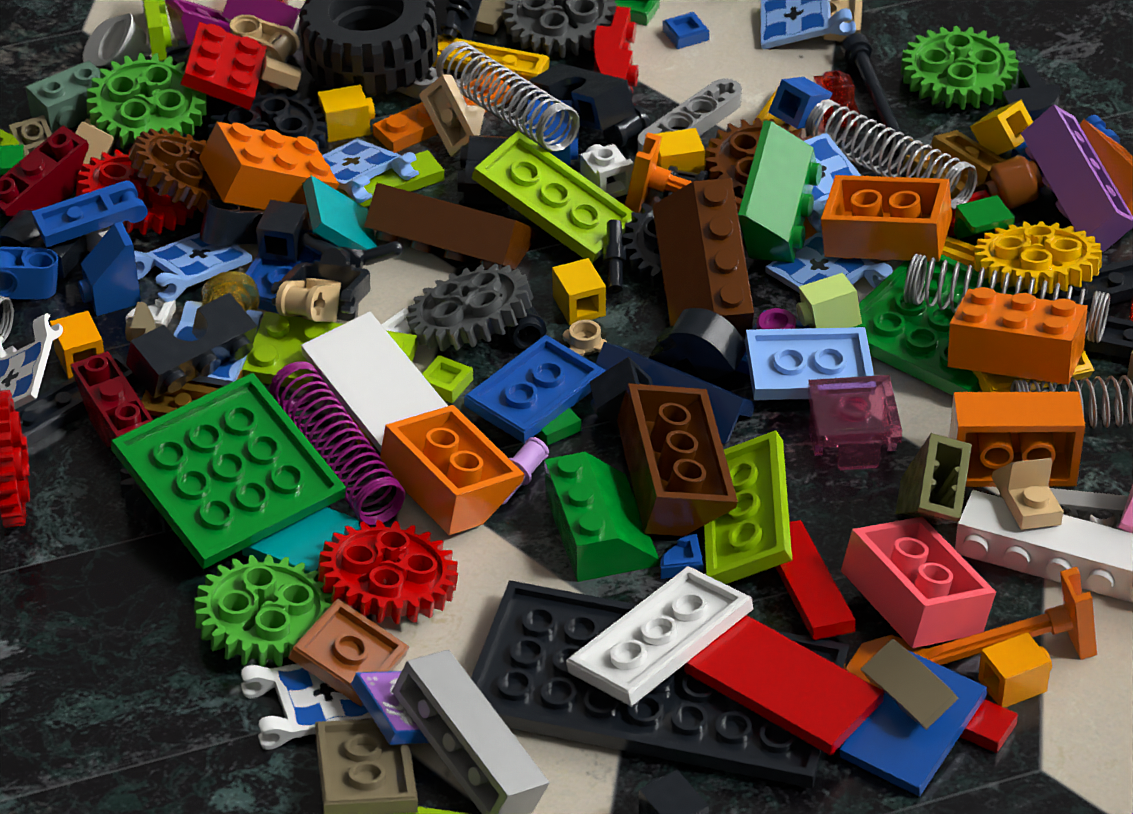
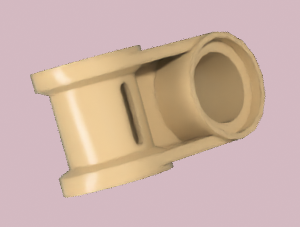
M240 15L230 22L231 34L239 37L253 38L259 44L266 46V57L277 58L276 60L285 63V58L288 55L294 54L299 49L300 42L298 36L286 26H279L252 15Z
M316 278L284 281L277 291V312L281 316H301L303 319L315 322H337L341 282Z

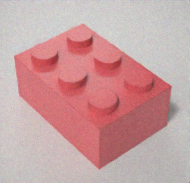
M923 516L852 529L841 572L911 648L961 639L984 632L996 591Z

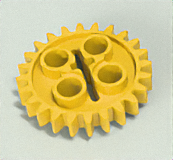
M1040 221L1037 225L1031 226L1028 222H1023V227H1017L1012 224L1008 225V230L995 228V234L985 233L984 239H978L977 246H974L975 271H980L982 267L985 269L984 278H988L989 284L992 273L996 270L998 272L996 283L1001 282V289L1005 274L1009 273L1008 288L1011 286L1016 288L1018 276L1021 275L1023 278L1020 292L1025 288L1028 289L1031 278H1034L1035 284L1032 294H1036L1038 290L1042 289L1045 280L1048 282L1046 292L1052 294L1053 288H1055L1058 282L1060 289L1065 292L1068 291V285L1080 288L1082 287V281L1092 282V276L1099 275V269L1102 264L1101 244L1095 243L1094 236L1086 237V231L1084 230L1074 232V226L1062 229L1059 228V223L1047 226L1043 221Z

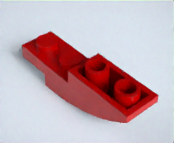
M617 6L611 27L600 25L596 27L594 36V72L628 80L633 93V87L637 86L639 66L633 65V50H631L630 43L635 42L636 22H631L630 7Z

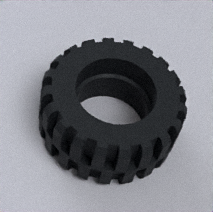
M306 0L299 13V29L305 67L316 81L323 86L326 84L330 90L361 85L366 97L377 96L376 93L386 92V94L394 93L397 91V88L402 86L407 88L413 85L416 78L419 80L423 78L437 58L438 38L433 0Z

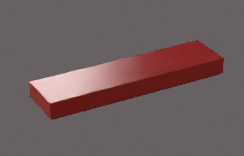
M801 520L789 522L792 561L778 565L775 568L812 639L817 640L855 632V618Z

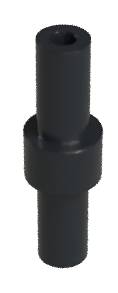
M613 219L609 220L606 224L607 245L603 248V264L607 267L608 291L619 293L623 290V266L626 265V249L622 245V222Z

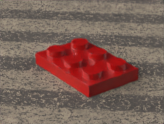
M199 22L194 33L180 84L250 110L255 98L266 46L259 44L253 38L239 37L226 32L218 25H207Z

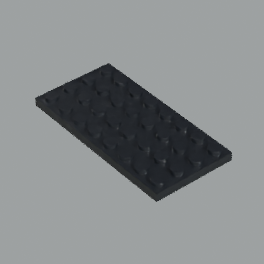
M509 580L471 676L472 681L490 702L508 728L813 788L823 753L822 750L685 673V664L632 706L568 672L566 664L568 658L638 604ZM776 631L841 668H846L849 657V644L822 639L813 640L812 637Z

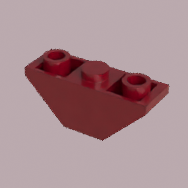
M64 125L61 126L0 177V211L6 216H15L20 210L34 211L65 201L73 194L78 172L81 171L89 148L88 141Z
M108 351L70 364L91 424L106 448L111 447L113 439L153 421V418Z

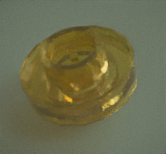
M236 271L222 272L211 277L203 286L201 291L202 306L230 292L245 311H257L260 303L258 287L253 278L245 273Z

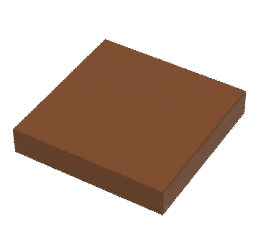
M337 599L296 643L288 658L362 707L364 704L351 685L356 672L393 671L406 656L410 646Z

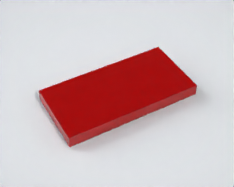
M747 615L685 663L684 667L685 673L829 755H832L883 702L884 691Z

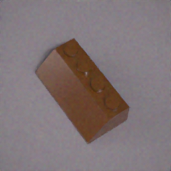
M732 178L693 181L652 206L670 326L675 325L685 309L702 308L713 311L727 319L739 334L745 337L746 330L752 329L754 308Z
M376 183L364 225L366 228L377 231L376 239L389 243L398 241V238L410 240L409 248L431 254L433 247L445 250L444 258L461 263H466L467 257L480 260L479 266L483 265L484 269L487 270L494 264H498L499 270L502 269V266L505 267L507 265L515 270L536 240L539 230L513 219Z
M628 383L617 417V424L644 534L686 536L735 509L738 500L707 389Z

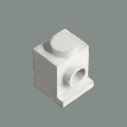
M595 144L590 146L585 153L580 154L582 176L613 198L628 194L634 163L631 159L626 160L614 144L605 147ZM613 176L616 182L607 184V177Z

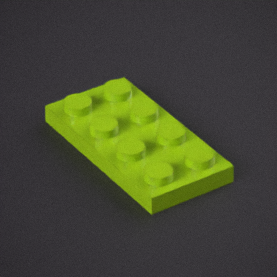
M520 131L514 133L476 166L472 175L473 180L584 259L589 258L591 263L603 254V248L607 245V222L613 219L621 221L622 235L625 233V223L632 222V210Z
M265 312L256 333L253 348L247 355L243 365V376L254 373L261 383L271 384L273 377L286 365L301 361L308 362L302 355V344L343 324L315 322L303 319L302 317H286L278 313ZM387 331L407 357L413 361L418 348L417 335ZM307 369L297 370L287 376L280 386L287 387L295 378L313 372ZM304 377L296 381L290 388L298 389L302 385L312 382L313 377ZM309 385V386L303 388L302 390H308V388H309L311 385Z
M776 430L724 449L738 503L735 509L704 525L706 575L723 584H728L792 561L784 445L782 438Z

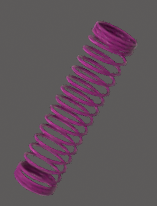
M301 361L288 364L279 370L270 384V394L311 444L315 443L313 447L317 452L321 451L320 455L322 458H327L326 463L329 466H333L332 470L334 473L339 474L338 478L346 486L344 499L361 522L364 521L368 525H376L377 520L386 522L394 517L403 506L405 490L397 479L394 478L392 472L388 470L386 464L382 462L381 457L376 454L375 449L370 446L367 438H364V434L359 430L356 423L353 422L350 415L347 414L345 408L341 406V403L336 399L334 393L330 391L328 385L324 383V380L314 366L308 362ZM302 369L313 372L295 378L287 385L281 399L278 397L280 385L291 373ZM304 377H313L312 382L302 385L294 391L289 400H284L286 392L296 381ZM311 385L305 393L293 399L300 390ZM319 392V395L311 403L304 407L298 408V406L303 405L307 401H309L315 393ZM325 392L327 397H321L322 393ZM325 400L319 409L303 416L312 405ZM328 400L332 401V405L325 406ZM330 408L324 417L310 423L312 418L320 411ZM337 408L338 413H332L333 409ZM303 410L300 416H295L297 411ZM340 415L344 416L343 421L336 422ZM336 416L328 426L315 431L323 421ZM309 417L305 424H301L302 419ZM345 423L349 424L348 429H343ZM342 424L335 433L321 439L330 428ZM315 425L311 432H306L307 427ZM351 431L355 432L354 437L347 438ZM347 432L339 442L327 447L329 442L337 435ZM321 433L317 439H312L313 435ZM357 439L361 440L360 445L353 446ZM327 440L323 447H318L320 442ZM353 440L346 449L332 455L343 443ZM362 447L367 448L366 453L359 454ZM333 448L329 455H324L325 450ZM359 448L353 456L339 462L349 451ZM368 455L373 456L372 461L363 463ZM339 456L335 463H329L330 458ZM364 456V458L359 462V464L355 465L351 469L345 470L346 467L355 459ZM375 463L378 464V469L369 471ZM345 464L341 471H335L336 466ZM370 464V466L363 473H361L357 477L351 478L352 475L355 472H357L360 468ZM351 472L347 479H341L342 474ZM376 472L369 481L357 486L366 476ZM380 472H384V477L375 479ZM357 480L353 487H347L348 482ZM389 486L388 490L380 498L373 502L362 504L367 496L378 491L380 487ZM392 486L396 487L394 498L386 506L373 512L361 511V507L378 503L387 496ZM362 488L356 496H353L354 490ZM384 511L383 513H381V514H379V515H376V516H369V517L364 516V515H374V514H377V513H380V512Z

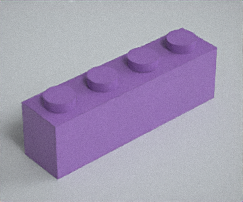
M1053 104L1020 133L1028 146L1025 149L1026 154L1040 167L1043 172L1041 174L1042 182L1049 190L1055 193L1058 199L1056 206L1074 226V232L1084 230L1086 231V237L1094 236L1095 243H1100L1101 250L1104 252L1133 228V215L1075 116Z

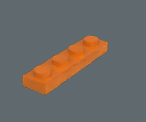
M492 72L486 75L483 82L477 87V92L482 89L484 81ZM494 75L493 81L484 91L483 96L488 94L491 85L498 78L497 75ZM476 79L470 83V88L475 85ZM501 80L500 85L498 86L496 91L491 95L490 101L495 99L496 93L498 92L500 86L504 83L503 80ZM507 85L505 92L498 99L497 105L502 103L507 90L510 88L509 85ZM512 94V96L510 97V99H509L506 103L511 102V100H512V98H513V94ZM463 96L467 105H477L476 103L472 102L471 100ZM423 102L373 124V136L394 153L439 134Z

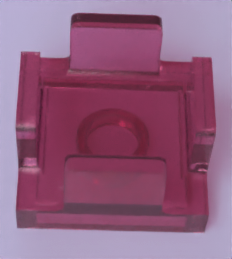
M890 375L808 380V396L810 401L809 432L814 456L823 455V448L838 447V469L854 470L877 468L879 466L880 447L883 444H886L887 451H896L897 443L902 441V427Z

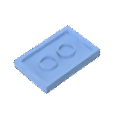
M865 327L746 330L745 346L754 400L875 397L876 382Z

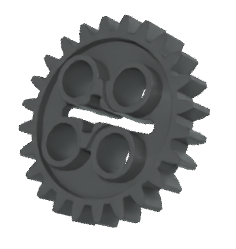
M615 0L505 1V10H503L506 33L511 34L513 43H521L522 50L532 46V51L535 54L545 50L546 56L550 57L553 52H559L560 57L564 58L566 51H572L574 55L578 56L579 48L583 47L588 51H592V42H594L597 25L611 27L617 3H615Z
M494 264L488 270H485L483 265H480L473 272H470L468 268H464L462 275L456 276L450 273L448 276L449 280H436L435 288L422 289L425 296L413 298L415 304L408 306L409 314L406 315L411 334L417 335V341L420 346L427 344L428 349H432L439 345L441 351H444L449 346L454 345L455 349L459 350L464 343H469L471 347H475L477 340L483 339L490 342L492 334L504 335V327L517 326L516 318L526 317L525 310L532 308L530 300L533 299L527 277L525 274L521 275L520 269L512 271L511 267L507 265L499 270L498 264Z

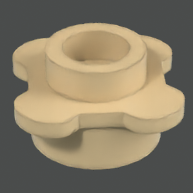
M591 320L576 321L563 333V340L569 342V349L581 356L600 352L603 343L607 342L601 338L599 324Z

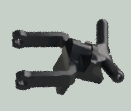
M304 233L300 238L301 245L320 255V261L296 264L279 282L273 283L271 293L277 296V291L284 281L316 278L341 282L337 320L351 321L358 317L359 302L371 291L370 272L368 269L363 268V266L398 257L403 252V246L401 243L394 241L368 250L350 249L349 247H336L311 233ZM275 297V298H272V305H275V306H276V297Z

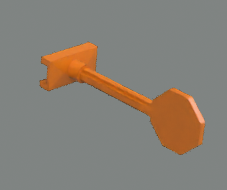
M647 132L642 152L638 151L636 154L625 203L627 208L637 213L640 212L641 204L645 202L651 188L661 192L666 190L676 192L692 182L671 175L672 171L656 166L662 137ZM735 197L737 212H739L742 199ZM805 217L803 226L806 229L805 240L816 234L817 231L810 224L808 217Z
M1073 567L1060 571L1063 604L1045 609V614L928 649L923 647L911 648L903 638L888 635L862 643L847 665L846 670L874 685L860 669L892 638L906 650L942 665L979 654L986 647L1026 632L1031 637H1036L1049 632L1055 635L1067 631L1080 660L1097 655L1093 598L1090 592L1082 594L1080 571L1078 567Z

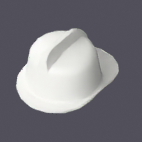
M132 14L111 17L104 20L90 35L84 48L83 62L90 61L96 67H111V61H115L120 65L125 64L124 56L130 57L132 61H138L139 53H143L144 56L151 54L150 47L146 45L147 35L133 21Z

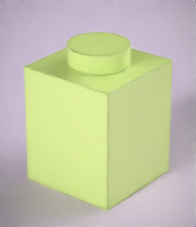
M844 273L799 287L801 302L796 304V308L803 326L809 325L810 328H851L862 324L857 290Z

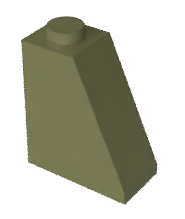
M930 433L901 477L895 514L907 518L923 516L929 524L933 525L958 523L961 519L972 444Z

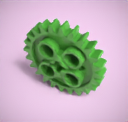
M958 26L954 27L953 32H948L944 27H940L939 34L928 30L926 38L917 35L915 43H907V50H903L901 74L904 75L903 83L910 84L909 90L911 92L920 91V99L931 96V104H936L942 100L945 101L946 108L951 107L953 103H958L961 109H965L966 103H971L975 108H979L980 101L992 105L993 97L1002 100V91L1012 90L1013 85L1017 82L1019 61L1015 59V51H1008V43L999 44V36L988 39L986 38L987 31L984 30L978 35L973 34L974 30L972 27H969L966 32H961Z
M139 53L138 61H132L130 57L124 56L125 64L120 65L115 61H111V71L101 68L100 78L91 79L92 88H87L88 99L86 100L87 113L90 114V123L112 135L114 141L119 138L120 148H125L129 143H134L136 137L140 136L142 131L148 133L151 128L158 133L160 128H164L170 134H172L173 130H177L182 137L183 133L193 136L194 126H201L202 116L206 115V94L180 84L185 69V62L174 66L171 56L166 58L164 62L159 61L158 53H155L151 60H146L143 53Z
M269 554L265 557L264 562H258L253 555H249L248 564L245 565L237 559H232L231 570L219 565L217 566V576L207 574L205 585L198 586V597L195 598L194 615L196 616L195 627L201 629L202 640H211L212 651L225 647V659L227 660L239 654L241 655L242 665H246L251 658L258 660V665L262 667L266 665L267 659H273L278 667H282L283 658L289 657L296 643L333 604L331 602L332 593H323V582H318L319 572L317 570L305 574V563L301 562L295 567H290L289 557L283 558L279 564L273 563V558Z

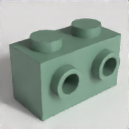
M86 61L26 86L30 115L33 118L44 115L52 134L63 125L71 129L78 126L81 122H85L86 118L90 120V114L87 113V88H92V78H100V70L90 61Z

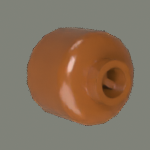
M1020 155L993 165L989 173L990 181L985 182L986 191L989 195H998L1009 210H1014L1036 201L1039 197V189L1044 188L1042 176L1035 161H1028Z

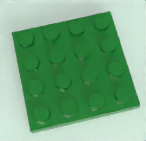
M941 254L940 261L935 262L929 286V303L931 304L938 289L942 263L946 259L948 265L941 291L942 307L950 293L954 267L958 262ZM905 260L859 303L862 324L854 327H865L870 356L950 395H953L954 392H978L981 389L978 384L979 379L973 374L972 370L947 367L949 328L955 314L951 311L950 303L943 311L939 309L937 301L931 308H928L925 298L919 305L910 304L909 302L905 303L903 297L904 285L910 260ZM960 262L959 275L954 290V309H956L961 299L968 268L967 265ZM972 268L968 289H975L977 287L980 271H975ZM925 278V283H924V287H923V290H922V294H923V291H924V289H925L926 278ZM988 278L983 279L982 287H990ZM1001 282L995 284L994 291L996 293L1002 291ZM1015 287L1007 288L1006 294L1014 295Z
M254 373L242 377L112 440V452L203 569L344 498L346 494V486Z

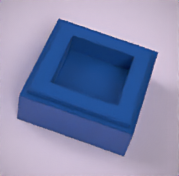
M694 12L663 20L662 31L677 49L709 41L710 30Z

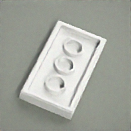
M371 312L365 313L301 345L302 355L314 366L330 390L380 453L386 424L448 406Z
M687 566L566 660L568 672L632 706L753 610L752 597Z

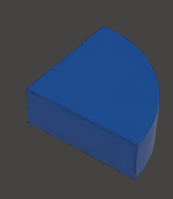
M697 534L677 540V545L662 555L661 579L673 578L687 566L703 573V560Z

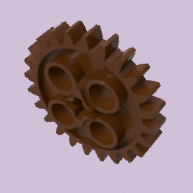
M755 118L754 125H749L747 121L742 119L740 128L729 123L727 125V132L718 130L716 138H710L709 147L705 151L704 171H708V180L732 178L735 197L743 199L763 125L759 118ZM784 123L781 126L803 141L813 138L812 136L801 138V128L792 132L789 131L788 123Z
M151 128L148 133L142 131L140 136L136 137L128 159L132 160L131 168L139 170L137 173L138 177L148 179L147 186L159 188V195L168 194L173 203L178 201L184 202L187 209H190L192 205L196 206L201 213H204L208 199H221L199 160L206 145L204 140L195 141L190 134H187L186 138L182 137L177 130H173L172 134H170L164 128H160L159 133Z

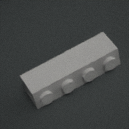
M450 650L408 660L392 689V693L482 814L533 813L550 782Z

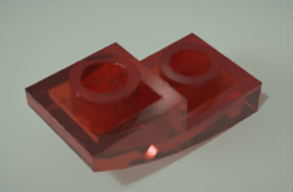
M827 71L823 75L813 76L814 83L832 92L830 100L840 104L841 107H847L850 111H856L860 115L854 100V84L849 74L841 71ZM833 106L828 108L822 117L823 128H825L828 119L834 112ZM842 110V116H844L847 112ZM851 114V121L856 117L854 114ZM848 116L842 121L840 127H846ZM857 120L852 124L851 127L857 126Z

